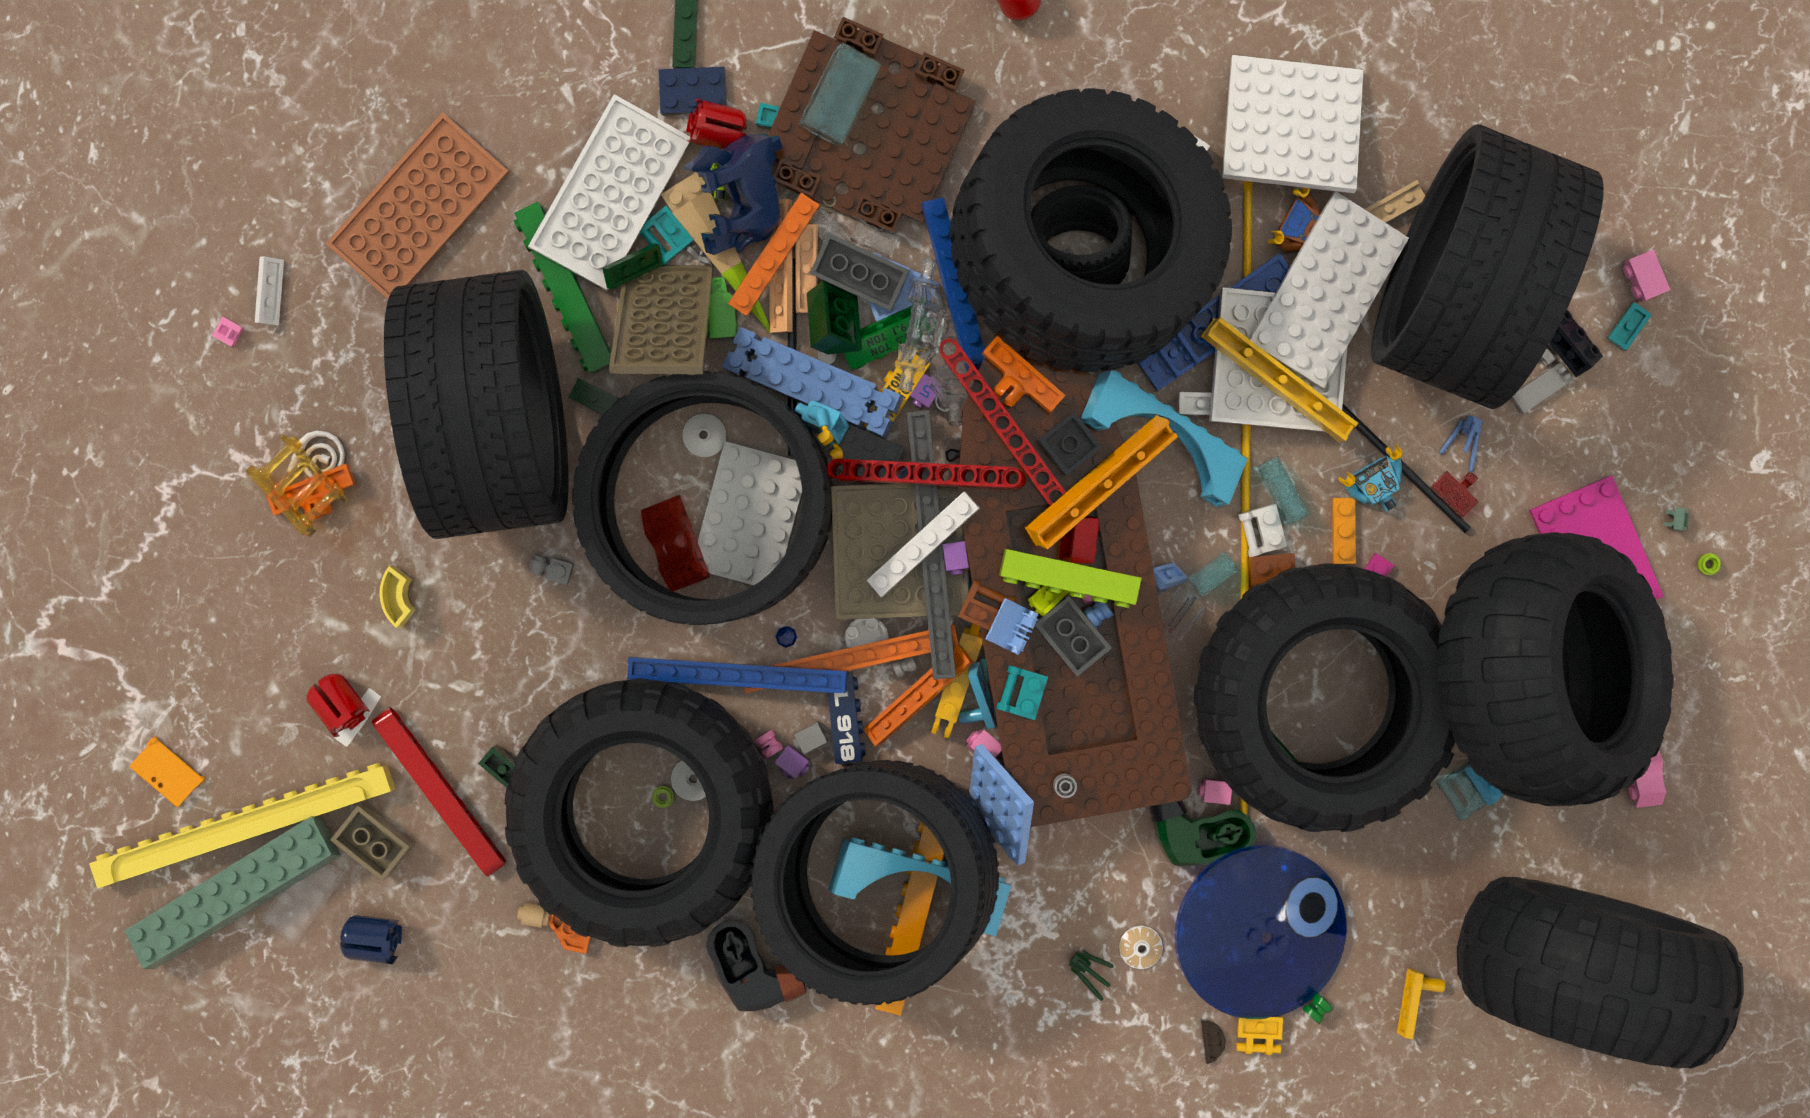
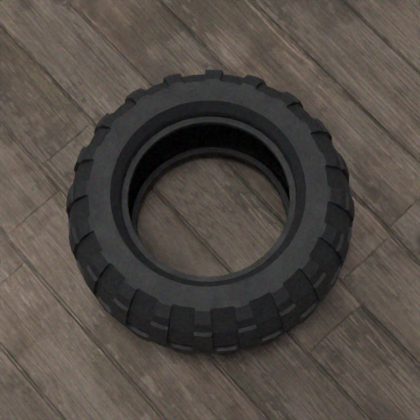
M1558 532L1533 534L1511 539L1487 550L1484 556L1472 563L1458 579L1456 592L1450 595L1446 604L1445 619L1440 629L1438 641V681L1441 687L1443 710L1452 728V735L1460 752L1468 756L1471 768L1485 781L1501 790L1502 794L1544 806H1575L1596 803L1620 794V790L1632 785L1645 774L1651 763V758L1657 755L1671 715L1670 706L1674 685L1671 660L1672 650L1664 624L1665 619L1660 606L1652 594L1653 591L1645 577L1637 572L1634 563L1625 554L1620 553L1612 546L1604 544L1600 539Z
M1331 563L1287 569L1266 582L1256 584L1243 594V598L1231 610L1225 611L1216 623L1217 629L1207 647L1204 646L1199 659L1198 681L1194 686V704L1197 708L1199 737L1218 775L1228 784L1232 791L1263 815L1274 821L1295 826L1309 832L1331 830L1351 832L1365 828L1364 825L1379 820L1384 822L1401 814V808L1411 803L1414 799H1422L1432 789L1430 784L1438 776L1441 769L1448 768L1454 756V753L1451 751L1455 744L1452 728L1443 710L1441 687L1438 681V641L1442 625L1433 609L1424 600L1418 598L1405 588L1403 584L1374 571ZM1328 630H1355L1363 635L1377 650L1386 669L1389 697L1384 718L1372 738L1359 750L1343 759L1316 764L1293 760L1285 755L1277 744L1268 722L1267 693L1273 673L1283 657L1304 639Z
M638 678L606 683L575 695L560 705L538 724L536 730L519 751L514 762L515 767L510 783L505 793L504 804L506 805L507 821L505 837L507 845L511 847L517 864L516 871L523 884L529 886L532 893L538 898V904L549 915L553 914L569 925L573 932L584 937L590 936L606 941L609 945L617 947H628L631 945L664 946L670 942L694 936L707 929L711 924L730 912L749 889L750 882L752 881L751 868H754L752 861L756 854L755 849L757 844H760L761 840L759 838L764 832L765 825L772 820L770 817L774 813L767 767L764 760L761 759L750 734L718 702L689 689L687 686L673 682ZM626 743L650 744L671 752L691 768L703 787L709 810L706 840L701 852L692 862L667 876L637 879L609 870L588 852L576 829L573 815V800L580 775L590 760L600 751Z
M1503 876L1489 882L1483 891H1479L1468 909L1457 944V975L1461 980L1465 995L1476 1007L1507 1023L1586 1050L1649 1065L1692 1069L1708 1063L1715 1054L1723 1050L1736 1028L1744 995L1743 966L1739 962L1736 948L1726 936L1693 922L1603 895L1538 880Z

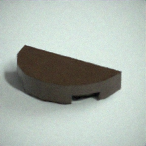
M1200 1019L1206 1064L1215 1062L1225 1050L1226 1039L1222 1029L1216 1023Z

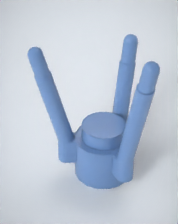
M1466 415L1464 421L1459 420L1456 429L1445 442L1439 454L1442 455L1462 429V434L1468 436L1463 450L1464 453L1468 452L1472 438H1474L1469 472H1473L1483 421Z

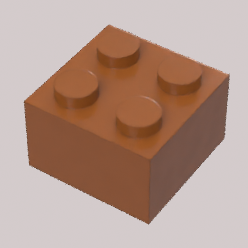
M1294 553L1248 557L1250 588L1256 584L1266 582L1282 571L1296 568Z

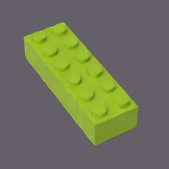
M1004 549L999 576L1004 577V582L1017 584L1018 580L1026 581L1025 586L1040 589V585L1048 586L1047 591L1062 594L1063 590L1070 591V596L1085 598V594L1092 596L1093 601L1107 603L1108 599L1115 600L1114 605L1129 608L1130 604L1136 605L1142 579L1140 577Z

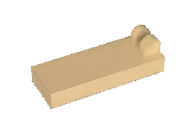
M1418 180L1365 210L1386 223L1422 203L1425 194Z

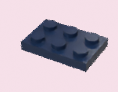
M725 67L659 69L660 114L694 113L698 103L694 102L696 99L727 106Z

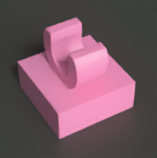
M222 317L212 336L234 347L244 328Z

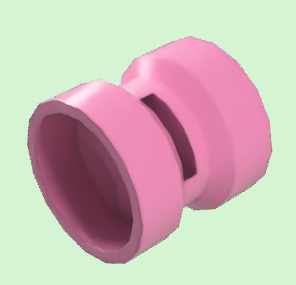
M772 729L754 740L756 746L761 748L764 759L783 749L782 744L776 741L775 733Z

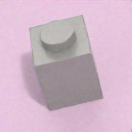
M819 721L794 733L795 739H793V743L797 751L802 750L803 754L828 742Z

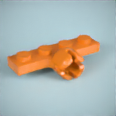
M996 336L982 352V355L1004 375L993 390L998 399L1006 391L1009 393L1002 402L1003 404L1012 407L1023 395H1028L1050 414L1066 396L1016 351L1004 343L1000 337Z

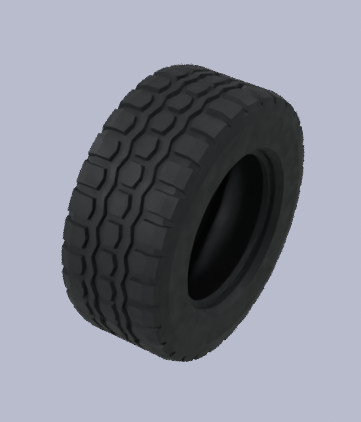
M1085 88L1082 92L1079 89L1058 92L1056 95L1050 94L1032 101L1031 104L1021 107L1011 114L1007 120H1004L992 133L965 177L956 197L950 225L951 253L954 267L958 269L956 274L964 293L969 294L967 300L978 316L982 315L985 318L983 323L996 336L999 334L1003 336L1002 341L1017 352L1022 349L1025 351L1026 357L1042 364L1048 361L1051 367L1071 370L1075 368L1078 372H1098L1099 369L1102 371L1124 368L1125 365L1141 362L1151 354L1160 351L1178 335L1211 299L1212 294L1216 291L1222 280L1224 269L1229 260L1232 239V219L1229 218L1231 215L1230 203L1227 193H1223L1225 185L1218 169H1212L1211 167L1214 162L1203 146L1198 147L1196 145L1198 139L1185 126L1181 128L1177 126L1179 121L1164 110L1158 113L1156 112L1155 105L1140 98L1133 101L1131 95L1122 92L1111 91L1107 94L1105 89ZM1074 180L1094 184L1117 196L1136 217L1144 234L1147 248V264L1144 277L1124 284L1106 285L1086 281L1063 269L1046 252L1036 235L1031 218L1032 192L1049 183Z

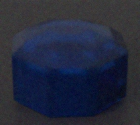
M789 626L779 628L776 634L777 643L785 648L793 646L798 638L795 629Z

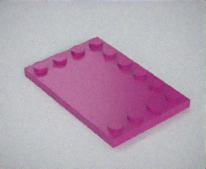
M1612 475L1529 510L1539 534L1558 532L1600 539L1602 543L1612 546L1620 553L1625 554L1634 563L1637 572L1645 577L1655 599L1664 597Z

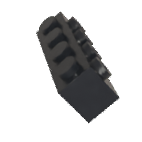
M1566 310L1549 344L1574 376L1578 377L1591 369L1603 355L1600 353L1599 348L1588 338L1584 329L1576 323L1572 314Z

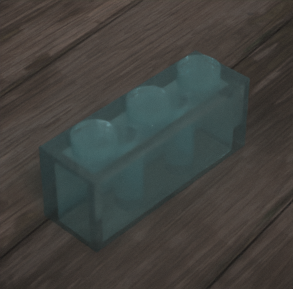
M1278 456L1254 467L1273 503L1277 505L1278 512L1285 525H1291L1309 515Z

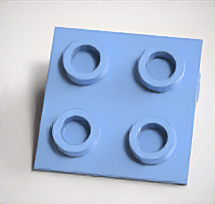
M1005 598L985 639L1019 655L1021 651H1024L1023 649L1027 642L1023 639L1029 640V637L1025 635L1027 632H1033L1029 630V627L1034 628L1036 621H1038V614Z

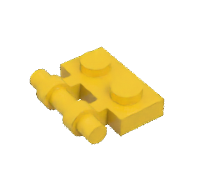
M1238 1014L1237 1037L1245 1038V1043H1236V1051L1245 1052V1054H1252L1253 1052L1264 1053L1265 1055H1272V1053L1281 1054V1045L1273 1044V1039L1282 1040L1283 1017ZM1253 1039H1265V1043L1255 1044Z

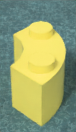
M389 566L381 581L380 601L388 620L396 628H401L416 611L408 597V588L412 579L396 566Z

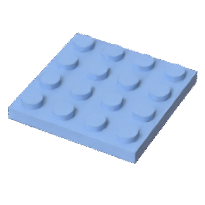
M983 744L978 745L974 749L969 797L972 799L971 803L977 806L981 815L984 816V822L986 826H989L994 841L1000 844L1005 850L1006 855L1019 866L1025 863L1034 801Z

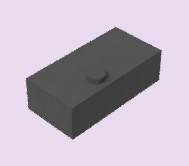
M828 233L810 274L892 311L910 270Z

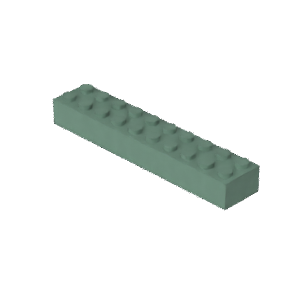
M314 816L309 817L124 930L142 968L156 969L339 858L341 854L336 844L330 840L332 836L323 819Z

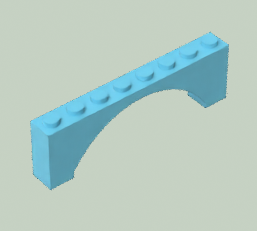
M1115 370L1100 373L1080 418L1082 422L1096 431L1110 428L1111 423L1123 417L1138 416L1152 419L1158 415L1168 419L1171 430L1183 442L1194 461L1200 479L1202 491L1200 497L1215 507L1229 505L1247 458L1241 455L1239 450L1224 444L1222 439L1207 433L1204 427L1192 423L1187 416L1175 412L1170 405L1158 401L1155 395L1141 390L1138 384L1124 379L1121 373Z
M852 836L851 840L843 839L828 890L835 895L855 900L856 894L866 886L884 876L897 872H928L943 878L950 885L951 878L949 866H946V862L933 858L932 862L927 861L923 855L913 853L912 856L905 855L906 851L894 847L890 851L885 849V845L872 842V845L864 844L865 840ZM999 876L998 882L999 890L996 891L998 896L994 906L995 909L990 915L991 920L984 934L992 936L997 935L1011 889V885L1006 883L1005 878Z

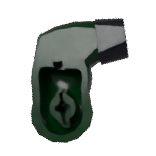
M1183 800L1149 806L1160 848L1167 860L1175 866L1212 865L1228 859L1246 856L1253 849L1256 840L1255 826L1251 818L1240 810H1227L1211 817L1190 818L1186 814L1188 811Z

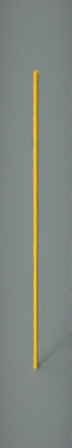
M1244 181L1243 278L1252 273L1251 181ZM1242 424V455L1247 458L1241 474V513L1250 511L1251 425ZM1242 521L1240 600L1249 589V555L1247 551L1249 546ZM1239 797V810L1248 816V804Z

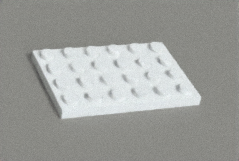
M724 441L691 569L755 585L780 563L787 551L802 495L801 479L795 460Z

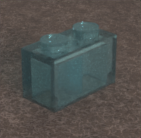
M1222 552L1188 577V580L1200 596H1205L1238 572L1239 569L1228 554Z

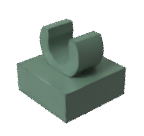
M1677 507L1676 511L1667 510L1666 514L1673 515L1674 520L1670 523L1664 522V525L1674 527V530L1687 532L1690 510Z

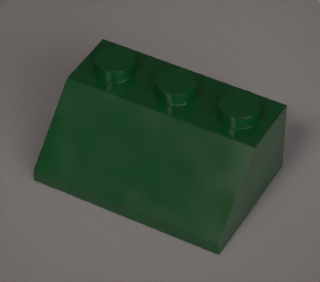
M822 280L807 292L810 347L827 355L860 351L862 343L857 295Z

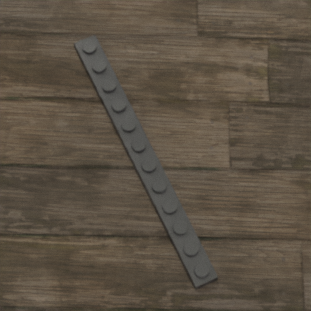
M929 410L907 412L911 461L934 463ZM925 469L922 472L923 480L930 476L929 469ZM914 485L919 532L939 515L937 486ZM941 544L922 561L933 680L956 678L943 544Z

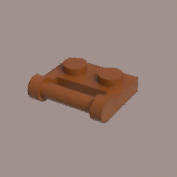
M974 579L958 617L990 630L999 610L973 599L975 594L979 593L1001 604L1005 598L1013 602L1016 598L1011 595L1007 597L981 585L980 581Z

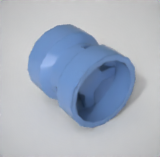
M1095 601L1093 607H1087L1083 610L1095 628L1102 625V620L1109 619L1114 615L1106 603Z

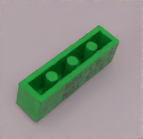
M916 303L861 328L862 349L843 354L851 370L861 368L870 361L881 359L890 352L901 350L910 343L925 339L926 336L931 334V331L921 308Z

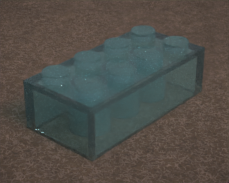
M845 43L838 44L798 125L836 146L843 144L881 64Z

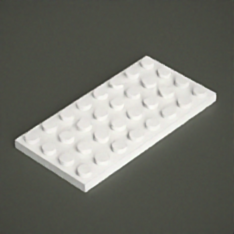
M614 94L528 248L607 291L609 288L606 287L602 267L628 255L690 142H687V140L690 139V136Z
M1337 191L1333 192L1249 339L1283 366L1318 388L1323 389L1409 237Z

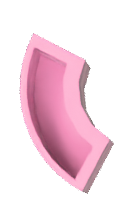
M1660 751L1651 758V763L1645 774L1628 788L1629 797L1631 800H1634L1636 808L1663 805L1666 789L1663 781V759Z

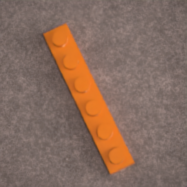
M803 193L799 195L728 305L746 317L748 316L819 209L820 205Z
M957 645L953 649L956 678L974 663L961 645ZM931 668L863 730L874 746L879 747L956 678L933 680V670Z

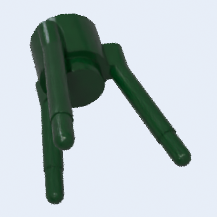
M1085 950L1083 953L1077 951L1068 965L1072 967L1071 971L1077 974L1091 992L1102 1001L1103 997L1081 972H1088L1106 987H1110L1109 982L1089 968L1091 965L1089 959L1113 968L1114 965L1089 954Z

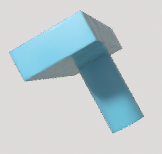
M975 662L970 666L968 677L979 708L960 711L959 721L961 724L984 721L987 729L996 728L997 722L992 695L980 662Z

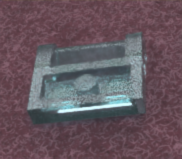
M1469 762L1437 782L1438 787L1444 790L1457 811L1456 816L1459 821L1468 818L1472 813L1487 805L1464 770L1469 765ZM1453 781H1455L1469 804L1466 808H1464L1450 785Z

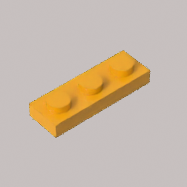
M1332 498V564H1356L1355 499Z

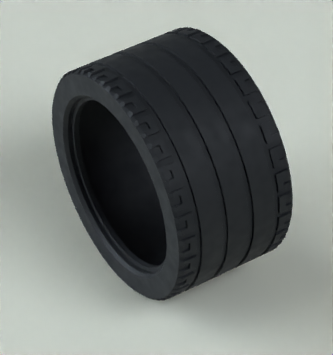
M891 760L863 762L833 771L806 783L804 787H800L786 798L787 802L781 803L777 811L770 817L772 820L765 825L764 832L760 835L759 839L761 841L756 846V854L752 861L754 863V868H751L752 881L750 882V887L753 890L751 898H753L754 906L752 907L753 911H756V923L758 922L761 928L759 931L761 935L764 934L766 939L764 941L766 945L770 946L773 956L776 955L779 959V964H783L788 969L787 972L790 975L796 976L795 979L799 982L802 981L806 984L807 988H813L816 990V993L824 994L830 999L837 998L839 1002H850L854 1005L862 1003V1005H881L883 1002L890 1004L895 1001H902L908 996L911 998L927 990L929 986H933L940 981L972 950L979 941L980 936L985 932L991 920L990 915L995 909L994 906L998 896L996 891L999 890V872H997L999 861L997 860V849L993 845L995 841L991 836L989 826H986L984 822V816L979 812V808L971 803L972 799L967 797L961 788H956L955 783L946 779L945 776L935 774L936 771L929 770L921 765L914 766V763L898 760L894 762ZM877 800L903 808L921 820L930 829L942 847L951 878L950 905L938 935L926 947L901 955L868 953L852 947L841 940L827 927L818 914L808 886V856L820 826L834 810L845 802Z

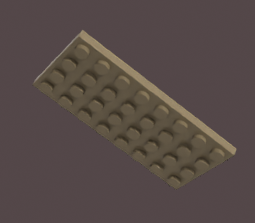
M663 265L621 286L609 363L610 374H703L713 265Z

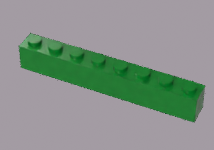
M536 202L515 212L514 214L517 218L514 220L515 226L519 232L523 231L526 237L523 240L528 252L532 251L535 259L532 260L536 270L538 272L542 271L544 275L543 285L547 292L551 291L553 294L552 304L557 312L561 311L564 319L561 320V323L566 332H571L573 339L570 341L576 352L580 351L582 356L580 363L584 371L589 370V373L595 374L608 368L611 351L574 273L528 248L546 215L542 205Z

